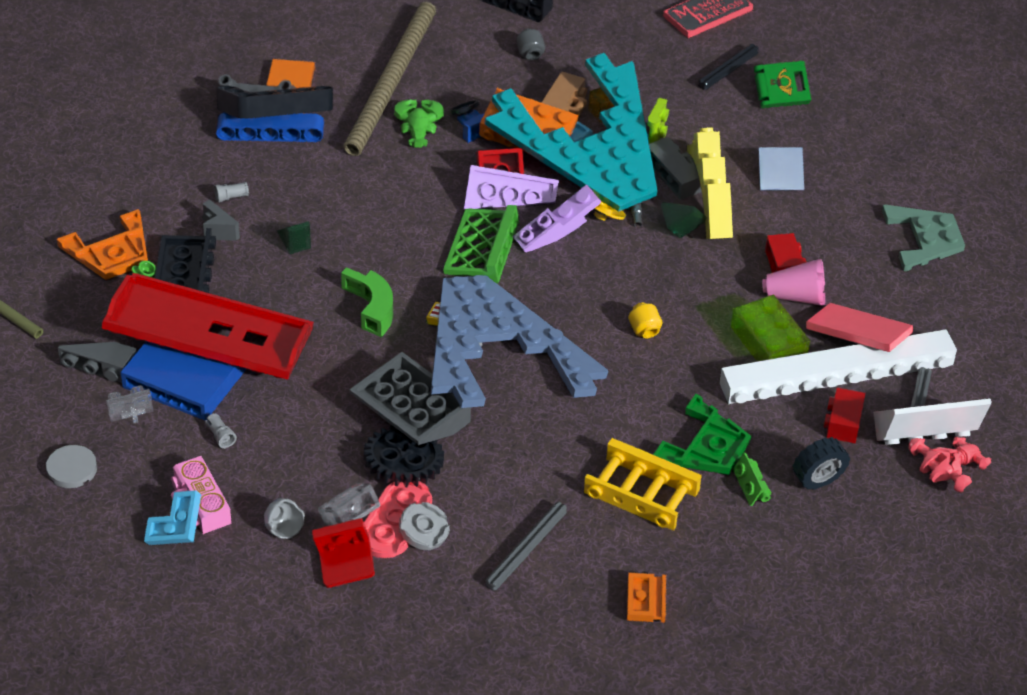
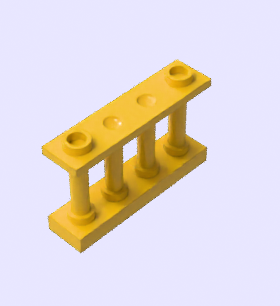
M611 438L607 445L606 460L609 461L598 478L587 474L584 484V493L588 494L591 498L600 499L654 522L659 527L674 531L678 512L675 509L685 494L696 497L700 491L702 475ZM618 466L631 470L621 487L607 482ZM640 475L653 479L643 497L629 492ZM664 484L676 489L665 507L652 501Z

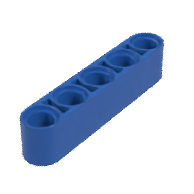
M223 112L218 116L216 135L221 140L319 142L323 138L324 118L319 114L300 113L243 119Z

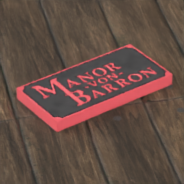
M688 0L665 10L663 17L687 38H690L752 11L753 4L748 0Z

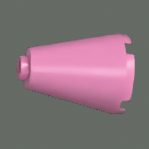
M822 259L767 274L766 279L762 280L763 293H767L769 298L825 305V293H823L825 278Z

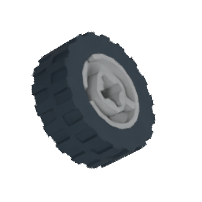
M833 437L822 438L808 445L799 453L792 466L794 468L793 472L804 487L809 490H815L837 480L849 466L850 457L838 439Z

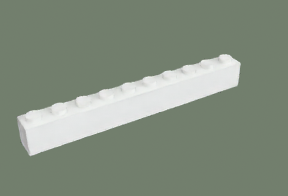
M945 329L910 335L890 352L858 344L724 367L721 369L720 386L728 404L744 403L750 400L790 395L796 392L835 387L847 383H858L870 379L877 380L887 376H900L905 373L919 371L922 367L925 369L945 368L954 364L957 349Z

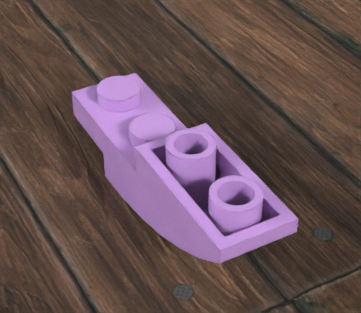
M586 184L553 212L546 209L513 237L525 252L553 243L587 221L584 216L598 206L601 201Z

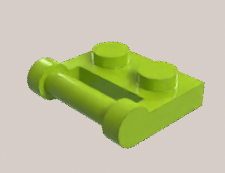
M658 98L648 117L649 144L659 141L666 136L668 127L665 125V122L669 115V109H666V99Z

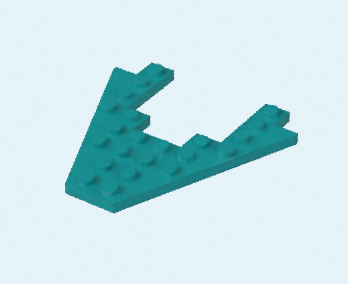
M605 53L586 59V68L615 107L600 112L599 118L607 130L577 142H573L563 127L543 134L511 88L492 95V102L499 113L485 118V125L581 188L587 184L601 201L619 212L657 195V185L633 61L614 67Z

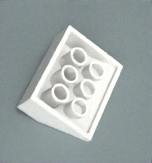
M991 399L873 412L877 441L885 440V445L899 444L900 438H908L910 442L915 438L923 439V436L932 435V440L947 438L946 433L954 432L956 437L970 436V431L979 429L991 405Z

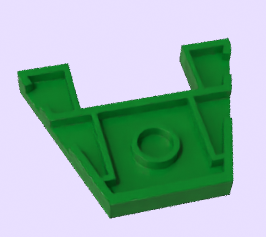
M695 394L687 405L685 414L705 423L687 450L662 441L653 455L681 467L729 475L750 444L751 435L729 418L727 420L718 414V409L712 405L708 406L703 402V398L700 395Z

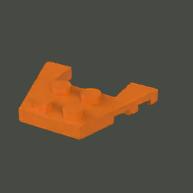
M139 209L120 216L121 224L126 229V232L85 246L76 232L57 238V245L60 249L105 280L131 271L132 267L138 266L141 261H148Z

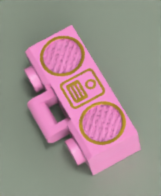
M202 456L176 464L173 467L174 476L171 477L175 491L171 493V497L173 499L174 492L196 490L201 494L196 526L199 525L202 533L204 534L231 524L230 507Z

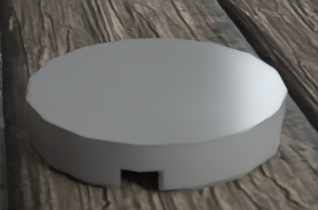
M68 445L61 447L49 456L46 462L47 475L59 487H80L83 485V482L94 478L97 472L96 457L91 450L84 446Z
M428 502L410 504L403 511L399 520V531L404 540L420 550H432L442 545L448 536L450 526L446 521L445 513L437 506Z

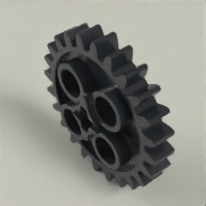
M391 425L389 431L381 428V433L373 432V437H368L364 447L363 460L366 461L365 467L370 468V474L377 473L376 479L384 477L386 478V484L392 480L395 481V486L402 482L405 487H408L409 483L412 482L417 487L419 481L427 484L428 478L434 480L435 474H440L444 463V451L442 450V444H437L438 440L418 445Z

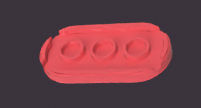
M394 481L384 489L364 521L370 537L372 556L378 558L395 557L408 548L409 543L404 540L399 531V520L403 511L410 504H421L422 502H430L432 504V495L426 484L419 481L416 487L411 482L408 487H405L402 482L395 486Z

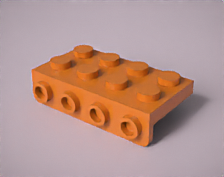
M497 88L495 94L503 92L505 90ZM516 94L543 134L563 127L568 135L571 136L578 121L577 114ZM491 100L480 121L479 135L486 140H492L507 147L520 148L485 125L486 117L499 113Z

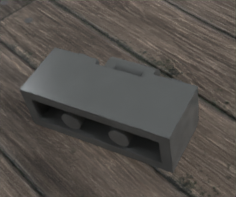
M669 137L649 144L654 172L680 200L702 192L695 162L688 152L681 154L679 146Z

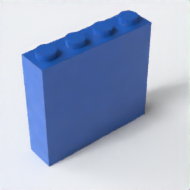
M146 341L123 368L121 378L122 386L127 390L202 420H207V417L213 413L247 368L236 365L232 366L225 362L206 359L203 356L184 353L174 348L159 346L156 343Z

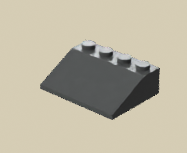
M403 352L349 389L350 394L418 445L452 436L471 422V407L461 408L453 393L431 394L432 373Z

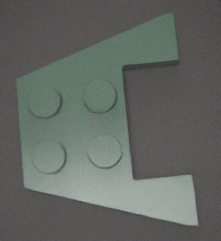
M883 205L882 212L886 224L910 223L919 250L899 252V260L903 271L911 270L913 266L918 264L921 266L928 264L930 260L935 258L942 259L964 251L965 243L953 214Z

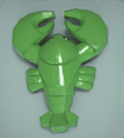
M403 100L398 102L394 108L395 117L405 122L400 126L402 133L411 132L412 139L408 142L409 146L417 148L427 146L428 140L424 139L426 132L435 133L437 126L433 122L443 117V106L433 100H422L421 109L416 108V100Z

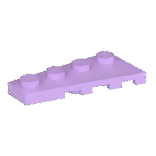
M471 165L464 210L507 207V205L524 206L555 203L559 180Z

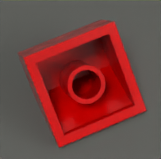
M522 148L476 152V164L478 167L524 174Z

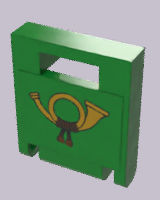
M804 61L765 64L754 67V73H758L755 75L759 100H766L760 102L761 108L810 104L811 94ZM799 75L803 91H797L795 77Z

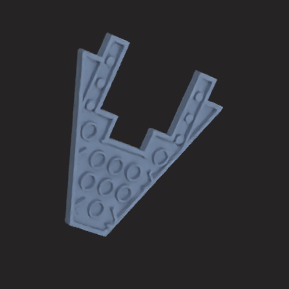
M476 275L443 278L431 394L453 393L461 408L484 406L486 398L465 359L482 357L483 349L479 344L481 342L517 340L525 354L547 353L573 398L595 396L597 387L592 380L607 378L608 370L566 338L562 331L553 328L488 276Z

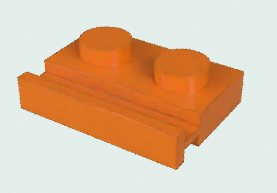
M628 573L627 621L653 622V620H661V623H665L666 575L654 577V574Z

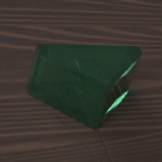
M663 202L661 205L667 228L679 238H682L707 220V217L694 206Z
M309 221L277 230L289 254L311 248Z

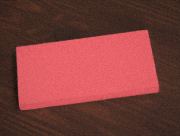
M829 303L806 321V329L887 352H890L913 333V325Z

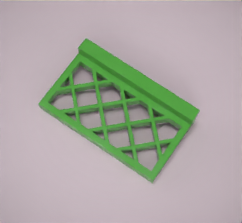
M507 205L506 210L465 209L443 269L444 274L463 276L485 275L495 283H499L514 239L513 236L516 234L519 225L517 206ZM470 217L480 218L472 223L469 221ZM494 218H502L494 224L490 221ZM484 223L488 226L480 231L477 229V227ZM471 230L474 232L473 235L467 238L463 236V234ZM491 232H494L496 234L495 236L489 239L485 237V235ZM479 238L483 241L475 246L471 244V242ZM464 246H467L469 248L468 250L462 253L458 251V249ZM486 247H489L491 249L490 251L484 254H481L479 252L480 250ZM472 254L477 256L469 262L465 259ZM459 261L463 263L459 267H452L453 264ZM481 262L485 264L484 268H474L475 265Z

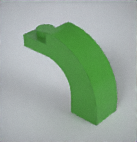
M346 267L341 273L342 289L358 295L369 302L367 307L361 312V329L382 337L389 329L393 320V293L391 287L382 276L372 270L365 276Z

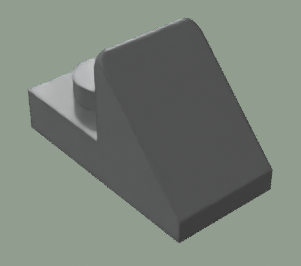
M211 200L203 203L204 236L206 228H211L212 236H216V240L240 239L239 222Z

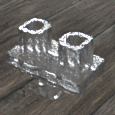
M142 386L133 387L128 395L121 396V393L118 392L108 394L106 402L110 421L114 422L130 417L134 424L138 423L137 415L154 411L150 390H144Z

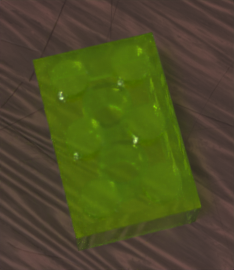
M774 294L733 308L731 329L757 362L808 353L809 338Z

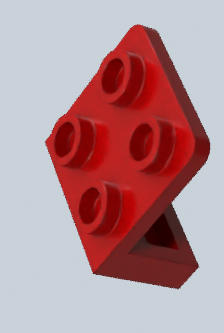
M362 518L312 530L314 542L320 553L325 587L331 588L371 578L375 575L370 537Z

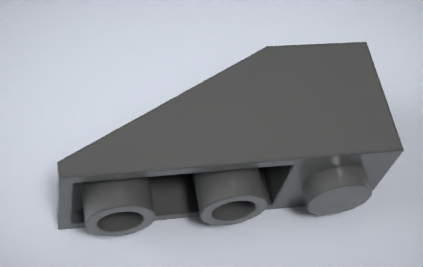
M117 342L60 345L58 347L60 364L121 383V371L137 353L136 348Z

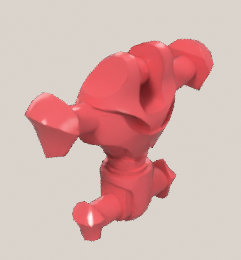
M965 437L954 438L952 445L956 449L943 447L931 449L924 444L925 439L915 438L909 442V450L914 456L918 453L924 455L920 471L923 474L932 471L929 478L932 482L952 479L955 482L954 490L962 493L972 483L969 476L961 475V465L975 462L979 465V469L984 470L991 463V459L981 455L979 448L974 444L967 443Z

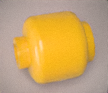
M643 302L636 304L628 317L635 334L646 339L656 336L663 324L658 310L653 304Z

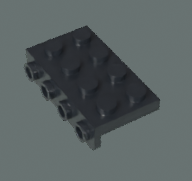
M206 228L205 236L162 235L155 279L209 293L210 288L207 282L212 280V269L209 266L214 265V252L212 250L216 249V236H212V229Z

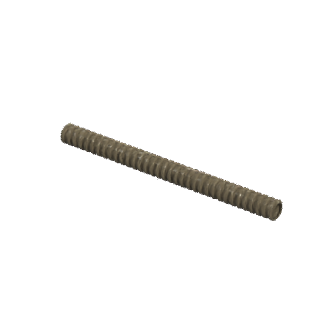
M422 2L419 4L343 145L345 152L349 155L359 156L362 153L435 16L436 8L432 3Z

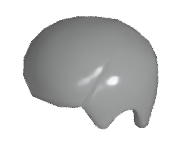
M278 498L268 505L264 513V522L266 528L273 535L281 539H291L303 527L305 514L294 501L288 498Z

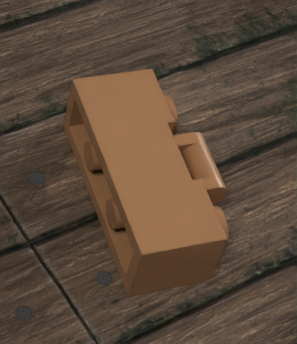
M561 72L541 103L577 114L579 117L587 104L585 99L587 94L585 78Z

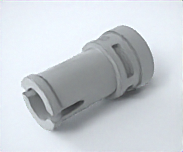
M247 182L233 185L218 184L214 186L215 197L218 203L225 200L228 201L229 198L249 196Z
M218 414L209 415L207 417L208 420H205V424L214 434L218 445L221 448L232 446L237 439L236 434L223 423Z

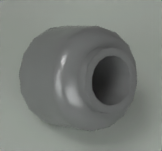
M525 29L516 38L518 51L522 58L537 60L545 51L543 37L538 30Z

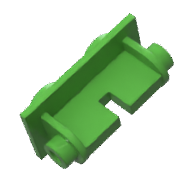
M743 453L733 471L749 505L753 506L756 500H761L762 502L769 501L771 490L765 481H761L763 476L757 462L749 459L747 454Z

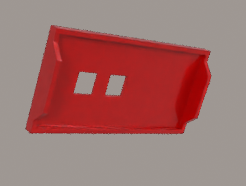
M133 273L132 275H126L112 297L107 315L102 321V329L115 334L130 336L137 340L156 343L159 346L174 348L184 353L203 356L206 359L218 360L232 366L236 365L247 368L253 372H261L288 380L313 330L314 322ZM213 323L233 328L228 337L209 332ZM247 332L267 337L263 346L245 342L243 339Z

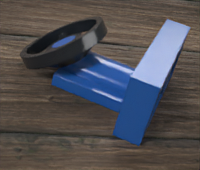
M479 100L468 101L450 109L452 115H461L457 117V120L463 125V139L467 143L481 137L479 135L480 121L484 114L480 115L476 110H473L480 105Z

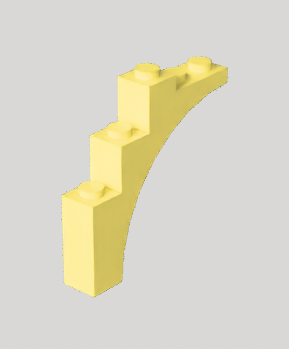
M700 128V132L694 134L693 143L687 145V152L692 156L699 175L704 204L706 238H733L730 183H726L725 157H721L720 133L719 131L713 132V128Z

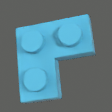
M196 490L174 492L170 516L148 517L144 542L148 545L194 542L201 494Z

